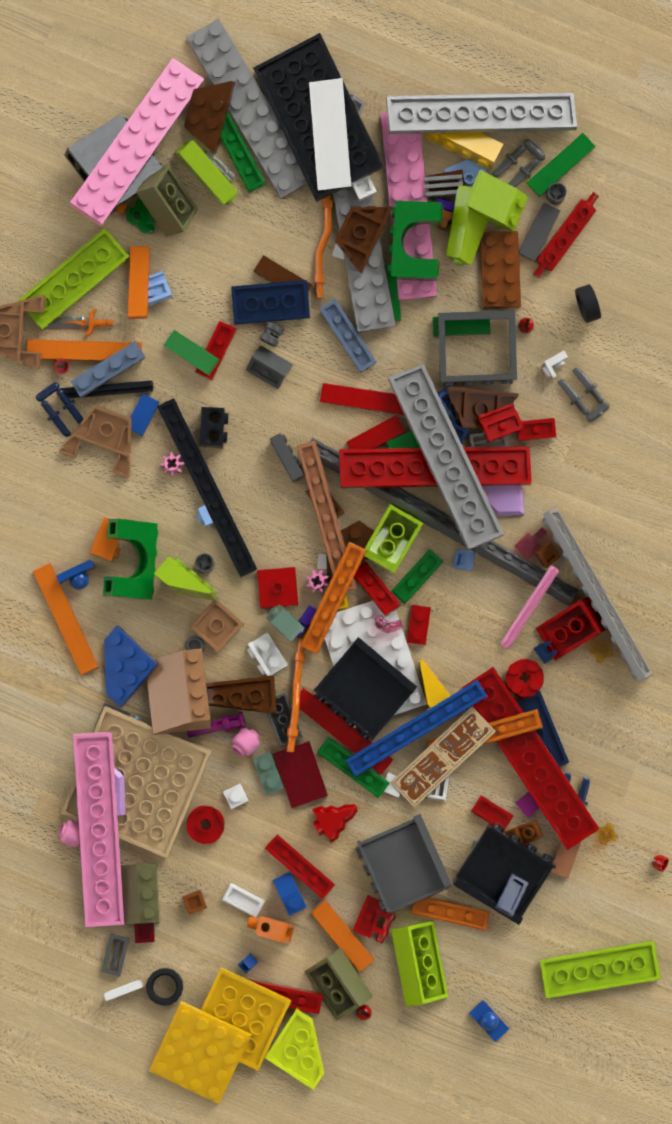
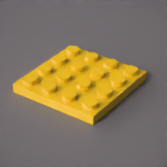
M221 967L201 1010L252 1034L239 1062L259 1071L291 1000Z
M181 1001L149 1071L219 1104L252 1034Z

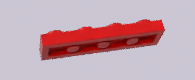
M278 834L264 848L320 898L324 899L335 886L329 878Z
M248 979L290 999L291 1003L288 1008H297L301 1011L316 1014L320 1013L323 993Z

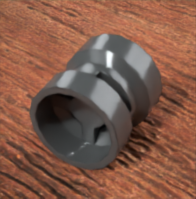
M558 182L551 184L546 193L548 202L553 205L561 204L566 196V187Z
M267 322L265 325L266 330L259 339L270 346L276 347L278 338L283 334L284 329L272 322Z
M200 554L195 560V566L203 574L210 573L215 566L214 559L209 554Z

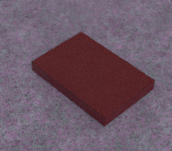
M310 741L296 745L294 753L286 752L287 749L273 753L291 808L328 796Z

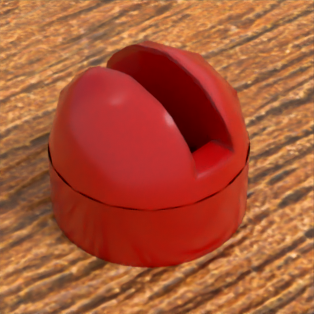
M523 318L518 324L519 330L525 334L530 333L534 327V323L530 318ZM526 320L529 321L527 330L524 329Z
M60 358L54 362V370L57 373L65 374L68 372L70 365L67 360ZM66 364V368L56 367V365Z
M657 855L654 857L656 861L652 862V865L656 870L663 872L668 866L669 859L663 855Z
M361 1005L356 1010L357 1017L363 1021L368 1020L372 1015L371 1008L368 1005ZM360 1009L369 1013L368 1017L359 1013Z

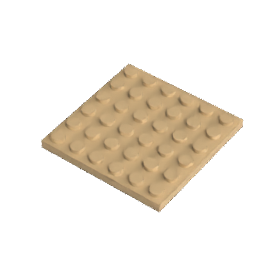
M105 706L94 733L112 732L114 767L124 775L126 814L117 815L119 838L168 858L212 751L171 733L153 735L152 725ZM75 777L60 814L79 821Z

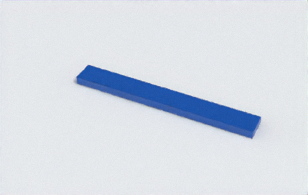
M476 680L345 761L354 776H357L488 696L479 681Z

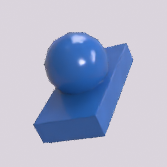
M88 560L58 574L56 577L60 584L70 580L73 588L81 590L89 584V577L85 572L94 569L95 566L91 560Z
M484 1000L469 1012L495 1042L509 1030L508 1026Z

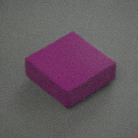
M529 791L515 803L527 818L539 809Z

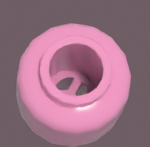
M241 729L232 738L231 747L233 751L240 757L251 756L260 746L259 734L254 729Z
M69 820L66 823H62L58 833L62 844L73 848L80 846L78 822Z

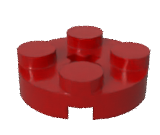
M521 659L508 667L506 685L513 694L520 698H530L541 690L544 684V673L536 661ZM522 674H526L531 678L527 680V683L519 680Z
M203 805L190 812L187 818L186 829L194 841L210 844L221 837L225 829V820L218 809ZM203 819L211 822L209 830L200 827Z

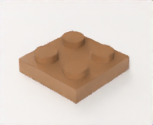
M212 601L190 628L219 653L244 623L219 601Z

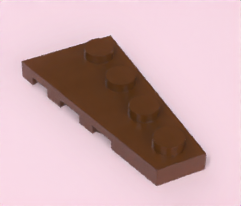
M274 676L206 683L209 706L277 714Z

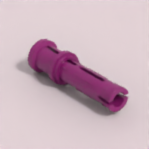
M243 712L228 717L224 715L221 717L222 719L211 721V728L187 731L188 738L223 730L224 732H230L232 729L246 728Z

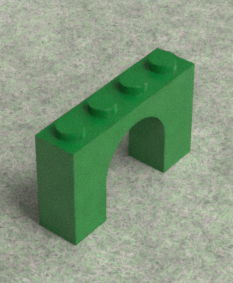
M396 201L395 206H392L394 225H391L390 234L393 236V244L389 246V255H392V263L388 264V274H391L393 280L439 281L440 262L438 259H419L409 256L404 250L403 241L407 231L415 225H442L443 204L441 202Z
M119 518L108 519L107 538L124 540L131 543L137 550L139 562L135 573L128 578L117 576L104 577L103 596L152 600L154 594V572L156 571V543L159 534L158 523Z

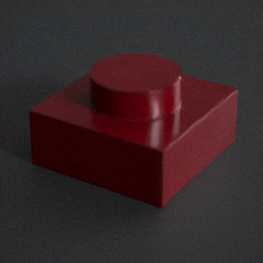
M154 922L134 924L135 943L155 942Z

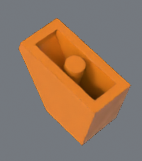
M104 517L90 553L113 563L114 559H118L121 549L119 548L118 540L107 538L108 518Z

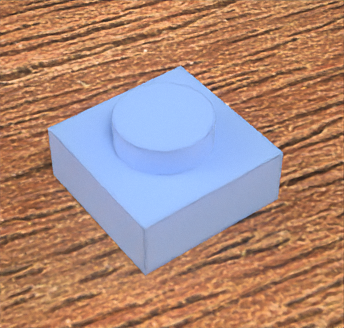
M205 505L198 508L200 513L196 515L201 525L204 523L206 527L213 525Z

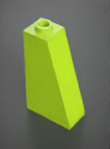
M194 140L186 141L174 152L177 158L221 205L225 203L229 205L236 199L235 194L238 191Z
M461 185L457 189L446 254L447 257L453 260L452 263L458 266H463V264L472 265L488 222L465 206L472 187Z

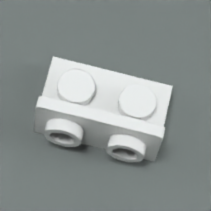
M268 632L253 642L248 643L250 648L247 651L252 659L257 658L260 663L257 667L262 675L272 676L288 666Z

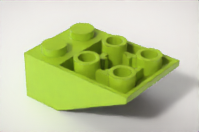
M168 556L154 572L164 584L177 594L219 601L215 596L217 592L207 582L204 581L202 583L203 580L191 569L188 571L189 568L177 557L173 560Z

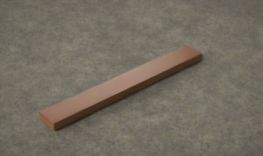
M316 441L298 445L297 449L332 574L334 575L346 547ZM354 578L348 591L357 589Z

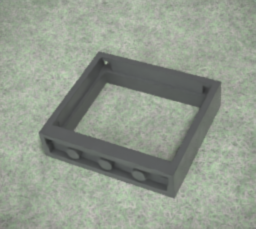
M515 310L437 314L439 381L444 382V386H456L455 382H463V385H475V381H482V385L494 384V381L500 380L501 384H513V380H517ZM509 319L510 374L446 376L445 321Z

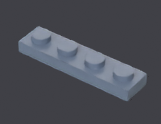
M336 299L319 309L360 373L377 363Z
M136 341L70 382L80 398H83L146 359Z

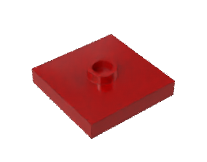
M295 567L257 570L260 609L273 608L278 605L282 607L299 605Z

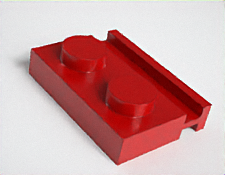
M514 403L478 416L488 443L524 429Z

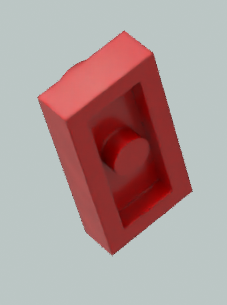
M555 418L522 421L524 429L517 432L518 441L556 438Z
M412 605L407 643L426 646L431 607Z

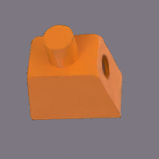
M250 916L247 928L256 930L255 935L282 943L291 942L295 927L293 923L268 916H260L259 919ZM267 924L270 925L269 931L266 929Z

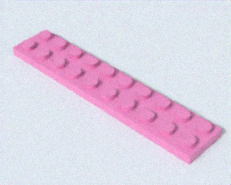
M172 58L69 205L102 226L191 100L193 90L201 86L204 78Z
M381 113L390 206H395L396 201L428 202L427 197H425V169L421 133L389 134L387 113ZM391 211V225H394V218H392ZM418 224L407 231L403 246L409 256L419 259H433L430 224ZM397 280L400 301L437 297L436 281Z
M112 732L73 734L85 927L124 925Z

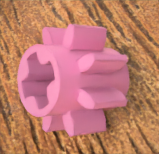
M171 452L168 458L163 456L165 463H161L160 466L166 467L164 474L169 471L172 477H174V472L182 473L179 468L184 465V462L178 461L181 455L174 457ZM169 461H171V462L176 461V462H175L176 467H175V468H174V467L168 468V467H169L168 462H169Z
M312 570L313 575L306 576L309 579V584L306 586L313 587V593L317 591V588L324 592L323 587L329 585L327 579L330 576H324V570H320L319 574ZM320 577L319 580L322 581V584L316 585L317 582L314 579Z

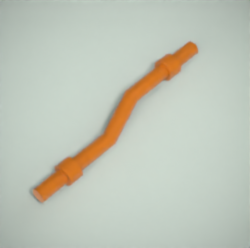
M331 195L322 200L324 232L315 252L314 284L316 299H323V284H325L323 252L332 232L331 209H333V200H331Z
M298 638L297 653L294 654L295 669L292 689V710L290 726L287 728L286 735L288 736L286 752L294 753L295 740L298 737L299 731L297 724L300 707V682L302 666L306 654H304L305 648L300 647L303 638Z

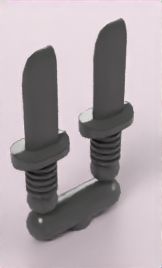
M526 139L523 143L524 146H519L511 155L507 153L505 155L507 158L491 174L494 177H498L512 163L516 165L518 163L516 160L527 148L537 159H533L525 168L521 166L519 168L520 172L508 184L516 187L525 177L530 178L531 175L529 173L539 164V161L545 159V154L529 139Z
M575 368L572 371L587 389L585 393L588 394L590 392L601 405L589 413L585 404L580 400L582 398L581 394L577 396L565 380L561 379L557 383L571 399V406L573 404L577 405L582 414L587 415L586 420L593 422L609 409V404L604 402V398L597 392L598 390L595 387L598 385L596 383L592 384L582 370Z

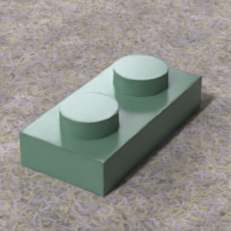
M271 752L253 758L266 795L283 789L284 786Z

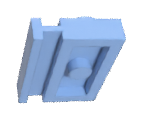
M163 271L150 275L148 306L172 298Z

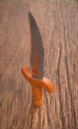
M94 309L90 312L89 318L83 316L79 318L74 316L60 318L44 330L55 328L79 330L87 327L88 331L84 334L87 337L93 332L94 327H112L114 322L111 319L108 321L107 319H94V314L97 312V309Z

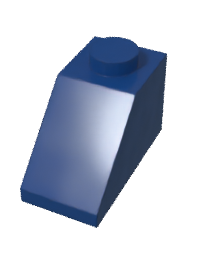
M291 872L273 880L289 916L307 908Z

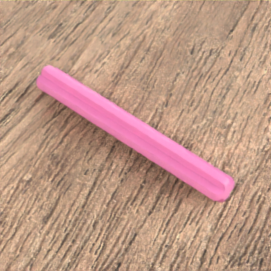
M550 566L501 641L503 647L509 649L559 573L556 567Z

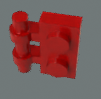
M367 895L352 931L371 938L372 933L376 932L378 933L376 941L383 944L385 937L389 935V927L396 918V912L388 915L387 911H382L378 902L380 900ZM380 915L385 917L381 928L376 926Z

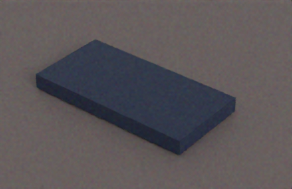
M307 280L231 286L234 325L310 318Z
M539 691L533 697L517 700L516 702L524 713L538 709L543 728L536 729V732L559 767L569 763L541 692Z

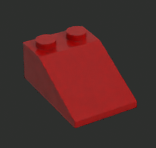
M589 597L579 600L535 628L543 642L549 640L552 642L547 647L550 652L557 649L558 652L553 657L555 661L608 630L603 626L599 613L593 609L592 601Z

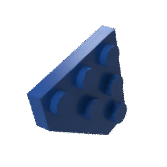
M116 626L104 640L106 694L119 707H123L159 664L120 626Z

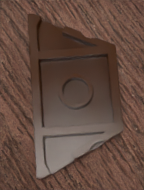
M234 81L194 89L184 127L213 153H217L235 86Z
M351 206L335 243L360 273H363L389 218L392 206Z
M446 387V392L459 425L466 428L482 429L478 416L512 404L519 394Z
M360 520L342 529L341 533L345 547L351 542L365 549L374 530ZM326 553L327 576H330L328 578V581H330L333 574ZM364 556L361 563L367 561L369 558Z

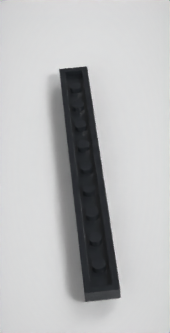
M173 398L157 406L240 578L258 570L175 399Z

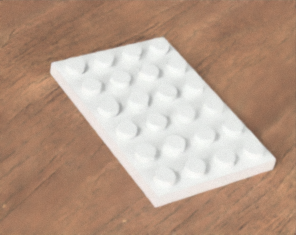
M370 601L337 612L325 637L333 666L359 637L417 686L394 715L427 705L397 611L395 610L385 617L374 602Z

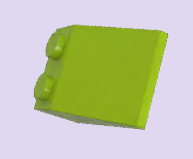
M479 170L465 206L495 227L515 231L528 196L519 189Z
M390 504L366 545L365 549L367 551L364 556L395 573L424 523Z

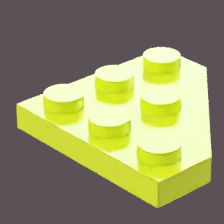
M296 1008L268 1051L265 1059L314 1090L325 1073L313 1018Z

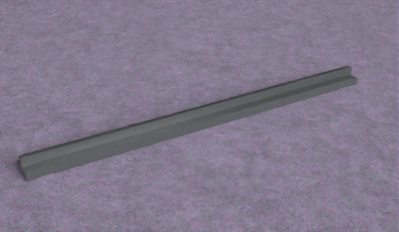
M312 438L310 442L316 441L322 465L340 474L339 452ZM365 488V490L367 489V491L466 547L451 516L402 488ZM493 540L471 549L535 587L538 586L547 572ZM555 577L546 593L562 601V603L570 605L578 589Z

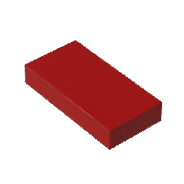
M480 795L471 810L472 813L492 825L497 823L504 829L507 828L514 816Z

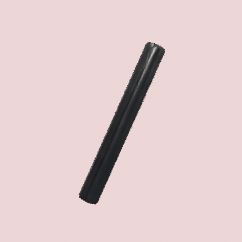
M153 381L104 384L85 397L152 392L154 389ZM74 387L60 388L69 399L80 398Z

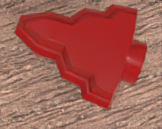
M344 804L338 808L332 805L326 808L319 806L312 809L316 817V821L312 823L319 836L325 834L331 844L339 838V833L345 829L346 822L353 819L358 808L355 804Z

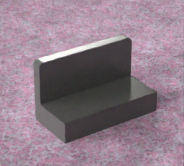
M260 346L251 357L246 371L279 389L293 364Z

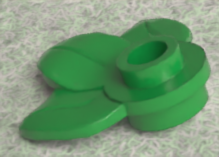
M138 199L135 207L127 211L126 219L131 225L137 226L140 232L153 234V224L157 222L149 213L142 200ZM133 213H137L139 218H134Z

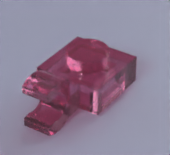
M542 527L533 536L528 532L515 547L528 560L541 547L538 541L547 534V531Z

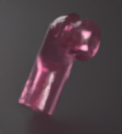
M382 615L375 618V626L385 633L403 629L401 620L389 622Z

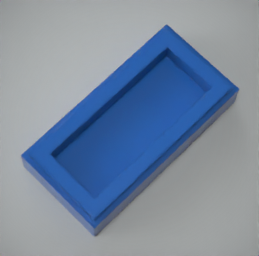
M142 393L131 415L132 432L143 437L157 406L160 404L159 401Z

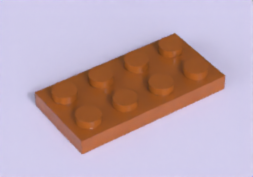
M518 231L484 232L480 241L483 309L521 307Z

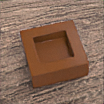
M551 541L545 542L534 552L541 565L545 568H548L561 557Z
M201 890L182 896L189 915L207 908Z

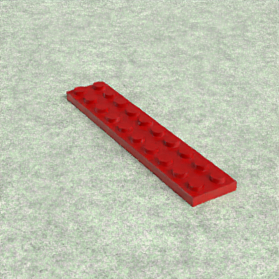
M530 446L463 447L481 486H522L532 484ZM420 448L339 449L340 488L438 487Z
M494 667L461 688L467 687L476 680L479 681L488 697L474 704L473 707L487 723L524 713ZM536 730L496 741L567 850L600 829Z

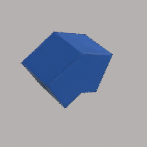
M250 953L238 966L247 973L258 963V960Z

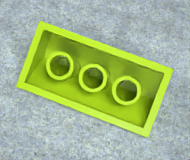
M434 920L391 929L406 1006L421 1005L449 997Z

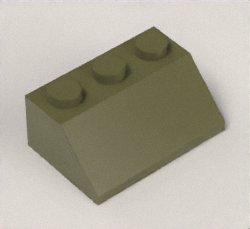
M168 164L145 179L136 191L166 237L184 232L198 210Z
M157 863L121 865L124 924L160 922Z
M341 948L304 971L317 992L323 993L322 999L336 1020L359 1008L373 997Z

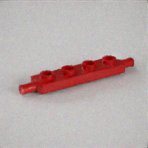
M592 192L587 201L580 199L536 259L539 266L533 273L534 276L540 278L545 270L553 271L597 211L593 206L599 198L596 193Z

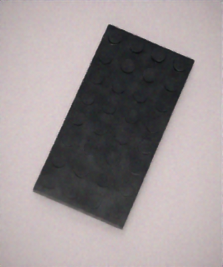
M321 33L253 67L316 202L345 188L318 190L309 82L342 78ZM343 81L352 184L383 169L384 165Z

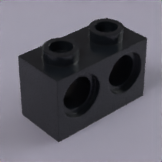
M202 407L200 447L223 448V443H227L228 432H224V425H228L229 413H225V408ZM212 414L220 415V420L217 423L209 420ZM213 432L219 434V439L216 442L208 439L209 435Z

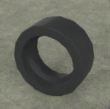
M588 284L576 288L575 296L584 321L589 323L600 319V306L592 286Z
M158 969L147 980V994L158 1005H171L182 995L183 980L173 969ZM162 975L172 977L176 983V991L169 998H161L154 992V981Z

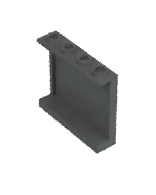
M421 814L414 816V819L362 842L357 841L358 847L355 848L359 858H364L366 865H363L367 876H372L374 882L370 884L374 893H379L382 899L378 901L383 912L387 911L388 915L452 887Z

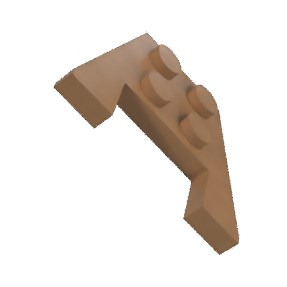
M40 295L0 306V355L35 370H40L41 353L22 351L25 312L45 313L46 296Z
M95 405L68 438L67 442L60 448L59 453L76 458L82 440L119 453L113 473L129 478L132 418Z

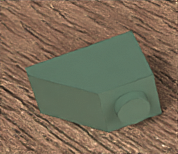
M281 605L273 607L266 617L290 641L304 629Z

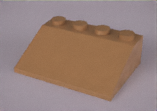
M202 648L183 650L155 659L159 665L147 678L153 735L211 728Z

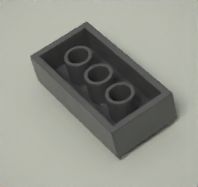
M279 433L271 437L270 442L292 482L294 483L303 478L304 471L301 466H298L296 456L292 455L293 450L290 445L287 446V439L284 434L281 435Z
M286 693L276 696L277 714L268 713L280 746H284L288 742V736L286 735L287 728L290 726L292 710ZM297 724V729H299L296 740H299L303 738V736Z

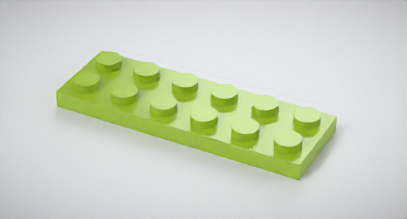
M104 228L21 297L18 302L40 295L46 296L45 313L27 312L43 331L125 263L130 256Z
M654 940L539 960L546 999L661 979Z

